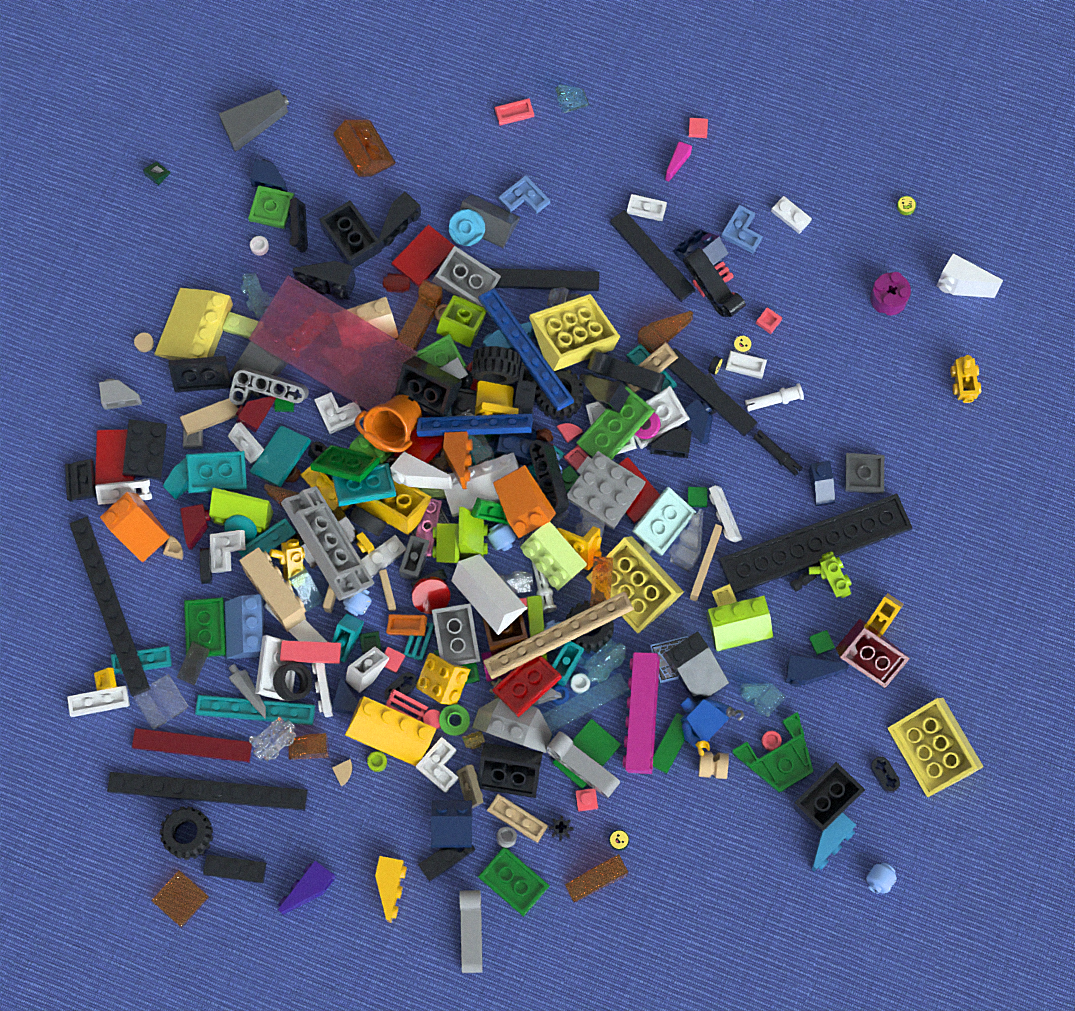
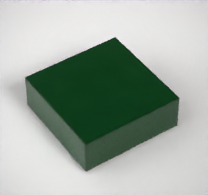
M379 631L359 634L362 654L367 653L373 647L382 651Z

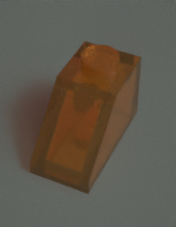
M326 733L306 734L289 739V760L329 757V743Z

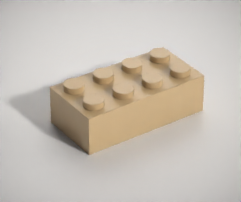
M258 547L239 560L244 573L259 594L262 595V598L286 632L303 620H306L304 614L306 609L303 602L298 596H295L293 588L288 581L285 582L277 566L274 567L271 562L272 559L266 551L262 552Z

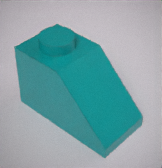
M186 458L173 468L163 484V487L175 500L188 490Z
M346 614L338 623L332 643H341L340 661L344 663L353 650L364 624V621L349 614Z
M572 641L564 644L552 665L562 676L557 684L562 686L567 684L585 650Z

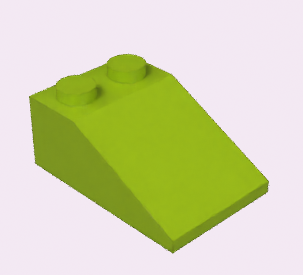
M459 507L460 558L464 560L478 554L484 558V554H488V543H484V536L488 535V524H484V519L471 516L472 511L464 507Z

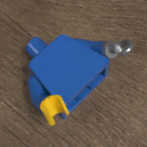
M687 697L680 703V706L687 712L681 718L684 739L694 748H698V754L701 756L704 755V751L701 748H706L710 751V745L707 741L723 726L729 717L736 716L738 713H741V716L737 718L738 721L744 717L742 710L734 711V708L711 699H702L695 704Z

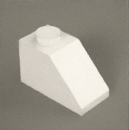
M373 647L348 666L345 682L359 693L375 681L388 662L389 657L378 648Z

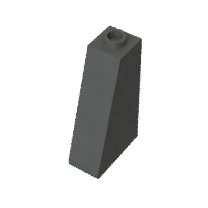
M276 90L219 113L222 125L234 151L241 149L288 113L287 105H289L286 95H282L280 90Z

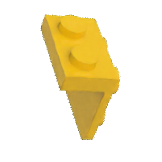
M479 381L476 391L475 416L518 414V408H513V387Z
M593 526L584 537L557 528L560 534L586 562L587 566L583 569L589 571L596 562H599L602 556L600 551L602 540L600 528Z
M429 653L416 688L441 704L457 705L470 669L465 666L453 665L436 654Z

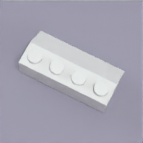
M514 452L468 467L471 479L467 482V489H462L454 473L448 474L451 476L453 487L451 490L444 489L453 517L459 515V507L472 511L477 497L500 502L493 482L520 468Z

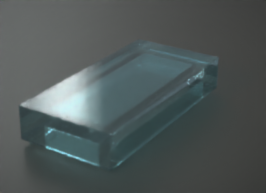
M306 569L289 578L307 611L324 601Z

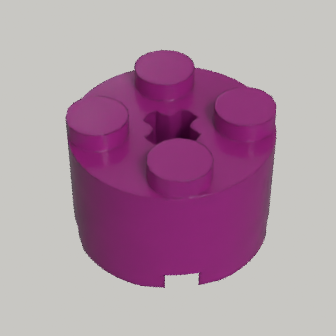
M899 272L885 273L879 276L871 292L870 300L873 308L877 312H882L889 316L899 314L904 310L911 295L910 284Z

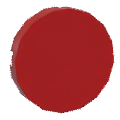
M438 577L420 579L412 589L411 595L414 606L420 612L432 614L434 609L445 608L450 601L449 587L445 581Z

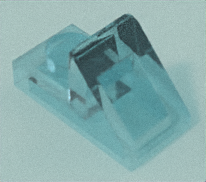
M561 84L555 88L557 100L563 113L589 105L584 89Z

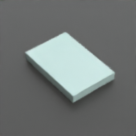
M666 487L633 528L632 532L659 556H662L695 515L696 511L670 487Z

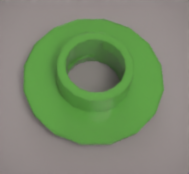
M452 704L447 706L439 716L440 727L445 733L452 736L463 734L470 724L467 710L460 705ZM453 714L460 717V723L456 726H452L449 722L450 716Z

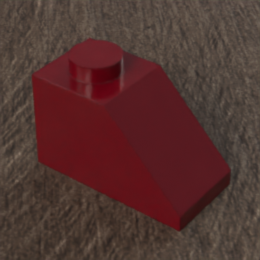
M265 397L248 401L245 406L241 405L235 414L238 416L236 422H241L246 428L256 433L276 397Z
M203 504L180 508L185 541L189 550L196 546L209 528L208 521H211L209 509H205Z

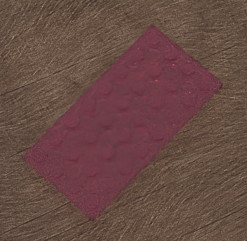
M289 275L249 337V341L367 411L379 404L386 403L392 398L397 387L403 362L418 355V352Z

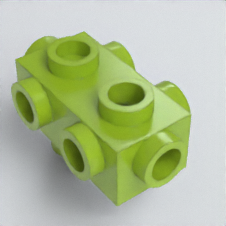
M832 551L822 555V558L819 559L820 566L809 567V574H820L823 580L828 579L836 598L839 596L844 598L851 594L849 588L852 585L847 574L843 575L841 568L844 566L839 557L835 558Z

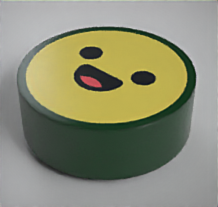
M615 830L610 835L609 844L614 850L622 851L629 844V836L623 830Z

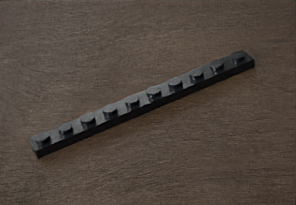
M88 517L69 523L130 694L133 697L151 690Z
M110 772L107 789L108 793L302 811H306L308 790L118 772Z

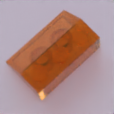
M345 119L333 133L337 143L341 146L346 158L350 161L355 173L359 177H371L396 163L370 120Z

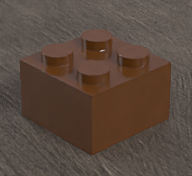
M522 613L499 635L483 618L492 656L528 639Z

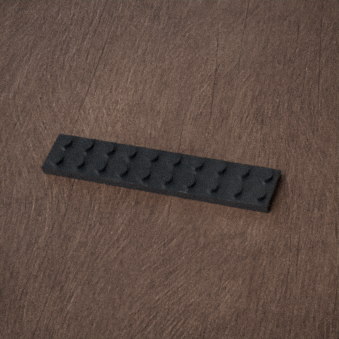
M894 494L721 557L719 562L727 582L730 584L735 595L820 563L819 559L827 552L832 551L836 558L912 530V525L898 494Z

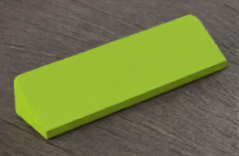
M540 595L527 597L530 637L545 631L542 597ZM547 654L541 655L547 661Z

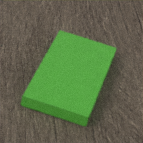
M627 386L625 389L630 395L621 411L618 413L605 409L576 442L592 458L599 451L612 460L655 412L650 405Z

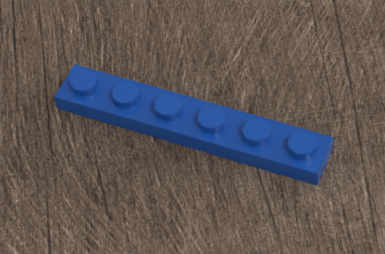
M532 414L418 418L417 436H444L445 432H468V435L532 433L533 417Z

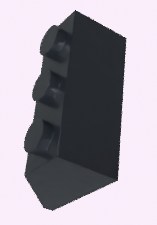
M413 356L403 362L394 395L409 396L407 399L415 400L422 410L436 417H445L458 397L462 380L417 356Z
M484 743L478 774L479 788L536 798L543 752Z
M835 762L794 802L793 809L809 824L823 832L865 789Z

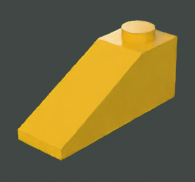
M887 593L867 624L883 635L904 604Z

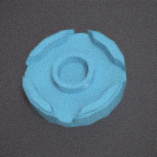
M463 209L451 217L449 233L457 244L471 246L483 238L485 222L478 212L472 209Z

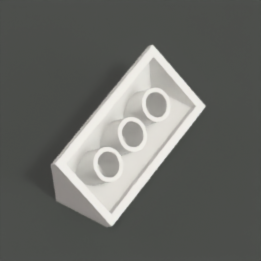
M480 554L458 562L451 581L499 635L527 607Z

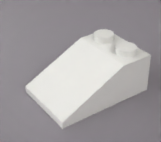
M953 254L940 276L937 287L941 291L952 295L995 298L1003 280Z

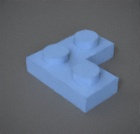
M526 175L498 197V200L510 213L523 202L536 214L550 204V199Z
M741 205L738 206L721 235L722 238L754 254L763 236L748 229L755 217V213Z

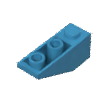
M844 813L823 832L821 831L811 868L814 872L817 868L822 870L829 862L826 858L831 853L835 856L842 848L840 843L844 839L848 841L855 834L853 829L856 824Z

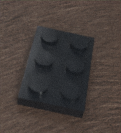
M226 356L169 360L168 366L174 392L231 388Z
M129 419L122 475L161 480L167 424Z

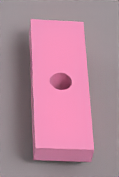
M430 500L417 526L416 537L429 540L426 557L432 556L435 541L433 539V527H437L442 504L441 500ZM429 524L431 528L425 529L424 525Z

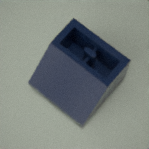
M702 229L693 232L691 237L679 243L678 247L673 250L674 254L683 262L684 257L699 247L705 252L713 266L729 254L720 236Z

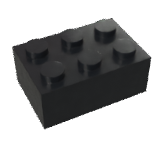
M351 200L319 219L321 229L346 264L352 265L353 268L382 252L381 242Z

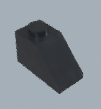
M686 428L670 430L652 443L650 454L688 459L692 431H688Z

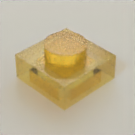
M481 731L462 737L466 748L470 747V749L478 748L482 745L481 743L485 742Z

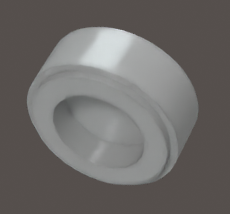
M502 827L498 830L496 840L500 846L509 848L516 843L517 833L514 829Z

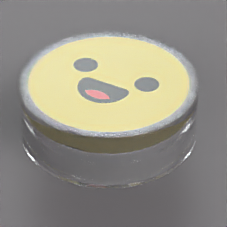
M740 335L735 338L733 342L735 352L748 354L751 351L752 341L748 336Z

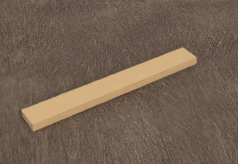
M624 591L484 660V664L491 679H494L634 610Z

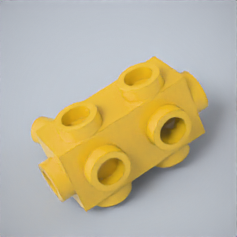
M965 355L955 360L950 368L951 377H955L956 383L953 384V394L957 395L958 400L970 403L977 399L979 393H981V383L977 381L979 366L978 364L975 365V358Z
M290 539L285 543H281L282 551L271 549L269 556L279 558L280 565H283V579L285 581H288L291 586H300L304 583V576H306V569L303 564L305 552L304 548L299 545V540Z

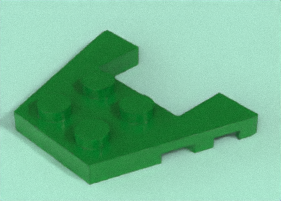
M798 712L782 721L792 740L758 759L748 742L732 750V754L778 793L813 773Z

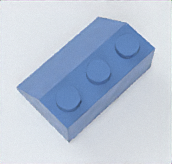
M261 594L243 595L225 602L226 659L260 657L262 637L265 635L264 600Z

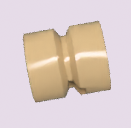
M704 751V755H700L698 776L710 778L711 775H714L718 779H727L729 753L717 752L716 755H713L712 752Z

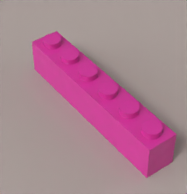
M634 652L633 658L630 659L632 677H629L628 687L631 689V697L627 698V708L630 709L629 716L626 717L628 736H625L624 739L627 754L623 756V767H626L625 770L628 773L652 774L660 667V656L657 653Z

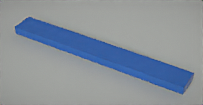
M493 288L478 296L479 302L513 350L520 355L521 361L555 409L559 411L574 403L570 393L497 291Z

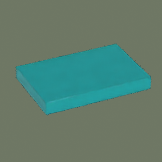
M280 426L249 472L275 486L281 487L311 443V440L284 426Z
M244 451L186 454L188 493L212 492L213 488L226 491L247 490Z
M389 463L377 465L361 482L332 475L339 507L396 496Z

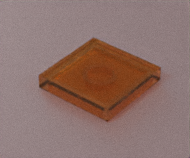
M178 870L151 901L182 928L209 896Z

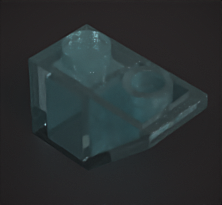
M743 683L739 690L741 697L745 701H751L755 705V710L762 716L765 714L767 717L786 698L772 683Z

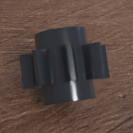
M562 815L558 821L553 818L554 826H549V830H554L551 837H559L560 842L565 836L570 839L568 831H574L573 827H569L571 820H563ZM560 824L566 828L563 830V833H559V829H555L559 828Z

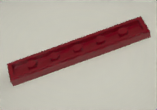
M135 728L132 748L138 750L250 763L253 746L252 742L138 728Z

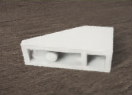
M403 452L390 467L392 478L398 484H404L408 487L450 490L453 487L450 475L406 452Z

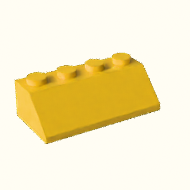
M393 480L396 490L395 497L355 504L409 535L420 523L431 500V496L415 487L398 484Z
M364 696L358 702L345 736L416 767L427 751L436 728Z

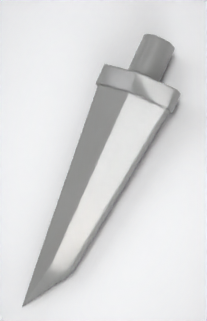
M235 664L231 665L229 670L233 675L229 677V680L266 719V707L259 694H255L256 688L246 670L239 671Z

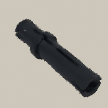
M759 430L757 432L758 436L755 434L753 440L777 459L779 465L785 466L794 476L798 475V471L800 472L803 467L791 458L789 452L783 451L762 430Z

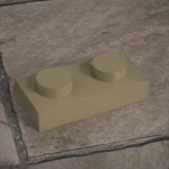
M473 764L466 765L456 772L464 800H472V808H475L483 803V795L479 788Z

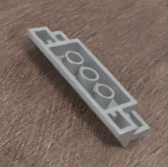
M317 486L302 490L298 495L285 498L281 502L339 601L346 598L351 599L374 584L373 579Z

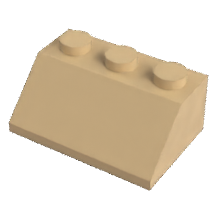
M386 297L333 314L343 348L351 349L353 353L399 338Z

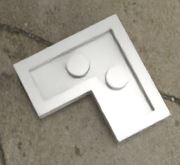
M332 392L314 399L329 434L355 424V418L361 413L357 401L339 408Z
M244 530L210 534L211 573L231 571V552L246 550Z
M441 737L416 765V769L446 794L459 779L445 766L457 750Z

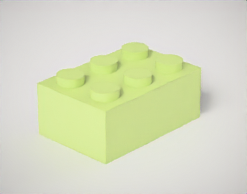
M551 522L541 526L520 546L524 555L530 558L535 564L536 569L545 575L549 584L555 587L557 591L587 566L586 562Z

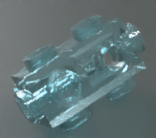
M247 273L241 277L243 284L240 286L243 295H248L249 300L246 303L249 311L254 312L255 317L259 318L268 313L269 304L280 305V297H269L267 291L262 292L256 273Z
M610 639L591 659L581 656L579 664L584 665L583 667L588 672L586 676L593 683L597 681L600 684L609 678L610 673L616 667L623 664L624 659L627 657L625 654L627 649L622 643L618 642L616 644Z

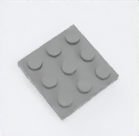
M597 451L567 496L571 503L614 530L644 487L646 481Z

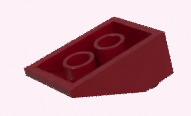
M861 619L857 621L836 647V651L841 659L884 688L889 685L910 659L881 633Z

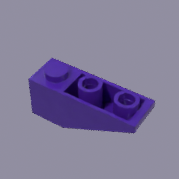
M316 861L313 864L309 863L303 871L304 876L301 880L297 879L291 886L292 892L289 896H284L279 902L278 906L280 908L278 911L284 915L323 895L335 880V875Z

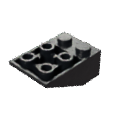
M330 261L293 268L294 278L298 287L308 290V288L315 290L321 295H333L338 300L350 299L356 282L352 265Z

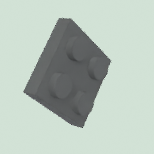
M846 453L845 492L883 494L885 455Z

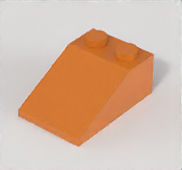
M525 465L493 482L508 523L518 538L547 524L556 514Z
M126 492L100 516L108 529L141 562H144L170 538V535L138 493Z

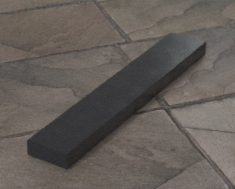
M625 210L610 220V224L680 302L695 292V288Z
M489 268L501 276L494 288L599 291V272Z
M674 348L673 351L678 358L667 368L745 437L757 425V421Z

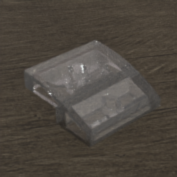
M169 674L151 683V690L133 696L153 730L188 708L187 703Z

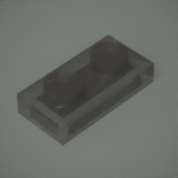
M193 641L177 678L195 685L211 648Z

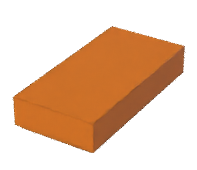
M389 614L386 633L388 635L425 636L427 616Z

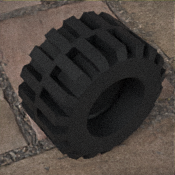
M498 346L481 347L473 353L471 376L478 381L501 385L515 383L519 378L521 357L517 352L508 348Z
M562 368L560 371L554 372L574 399V403L557 411L537 383V405H539L541 412L544 411L545 416L551 415V419L560 417V420H564V416H567V419L570 418L572 413L575 415L578 412V408H581L583 402V386L581 380L578 379V375L575 373L572 375L569 369L565 372L564 368Z
M584 601L582 605L581 603L576 604L575 608L572 607L566 620L597 605V602L592 601V603H588V601ZM613 620L602 625L598 634L594 636L581 635L571 641L584 648L586 654H590V651L597 653L600 648L602 650L606 648V644H609L614 631Z
M182 806L179 807V810L173 809L172 814H167L165 822L162 821L161 823L162 829H160L159 833L161 834V842L166 850L179 859L198 858L197 855H203L205 853L204 850L206 848L209 849L211 846L209 844L213 840L211 823L200 810L188 806V808ZM184 823H194L197 826L195 839L190 843L180 844L176 840L177 829Z

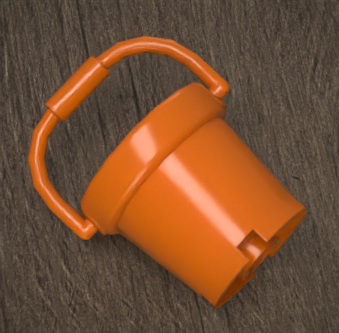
M397 395L386 403L371 408L368 412L364 410L358 414L354 420L355 427L375 448L384 452H402L412 445L410 434L417 427L418 418H422L421 408L415 400L407 399L409 396ZM364 416L362 428L359 421Z

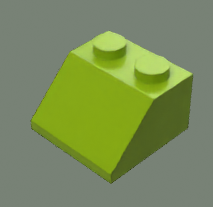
M453 295L440 318L436 333L444 337L450 334L454 341L471 347L487 311L479 305Z
M437 523V527H433V539H437V546H433V558H436V562L458 563L461 561L459 523Z

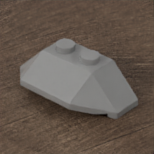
M499 698L478 709L472 728L544 753L547 752V746L552 737V732L539 708L531 706L518 718Z

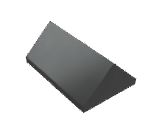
M472 194L462 201L459 211L472 209L478 212L485 222V233L482 239L501 248H504L520 220L519 216Z

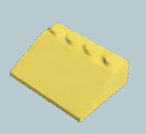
M180 288L155 355L169 360L213 357L223 332V325L233 306L231 297L215 291Z
M591 294L529 316L542 355L553 371L589 359L593 351L600 353L609 352L614 349L620 338V335Z
M632 536L624 537L586 577L606 600L624 591L626 592L634 610L622 615V617L638 634L684 593Z
M936 698L888 727L890 734L927 797L984 767L944 698Z

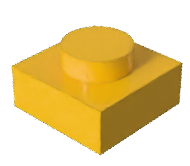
M363 532L356 536L358 541L356 545L362 553L370 554L375 550L373 544Z
M106 668L94 673L97 691L117 687L114 668Z

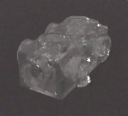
M523 570L513 571L510 575L498 574L515 594L531 591L530 585H533L532 573L528 574L523 572Z
M278 717L257 737L250 736L249 743L255 748L253 753L260 760L264 758L266 761H269L270 759L277 758L279 751L284 746H289L293 743L294 737L297 735L294 732L296 727L289 719L285 722L281 717Z

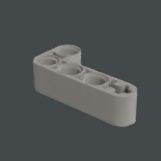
M243 368L234 375L229 398L233 404L240 405L250 398L251 391L253 390L289 402L300 403L308 397L309 391L301 383L251 368ZM241 373H245L248 376L247 382L241 379ZM259 378L266 381V387L259 385ZM277 384L284 386L283 393L277 390ZM299 390V393L302 395L300 397H297L298 394L295 393V391ZM237 391L243 393V400L237 398Z
M561 731L556 734L547 746V752L554 759L604 797L609 798L620 784V781L613 774L574 746L573 741Z
M460 890L462 973H482L481 891Z

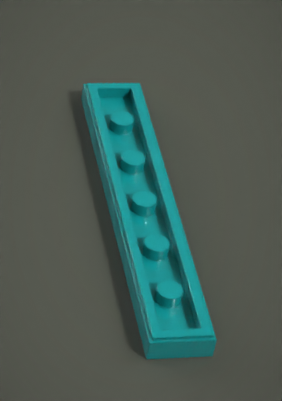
M198 695L195 714L199 716L313 725L315 705L262 700L266 707L265 719L248 699Z

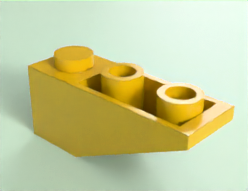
M379 856L375 877L386 920L392 923V919L397 917L398 906L395 905L397 898L400 899L403 887L400 886L401 878L405 879L407 867L404 866L403 860Z

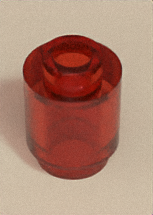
M388 273L387 277L383 279V288H386L387 292H409L410 277H406L405 274Z

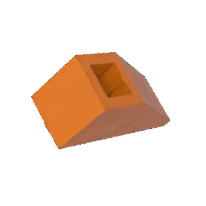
M445 432L443 449L446 460L462 489H467V482L471 479L468 466L472 465V458L469 453L473 450V441L469 439L468 432Z

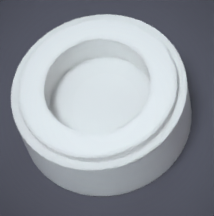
M256 236L250 241V248L255 255L260 256L267 253L269 244L265 237Z
M582 673L574 675L571 679L572 690L577 694L586 693L590 688L588 676Z

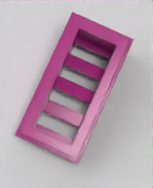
M678 142L666 171V181L669 182L689 158L692 151L691 145Z

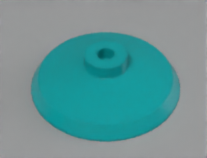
M234 515L225 521V532L245 531V545L257 537V528L249 518L242 515Z

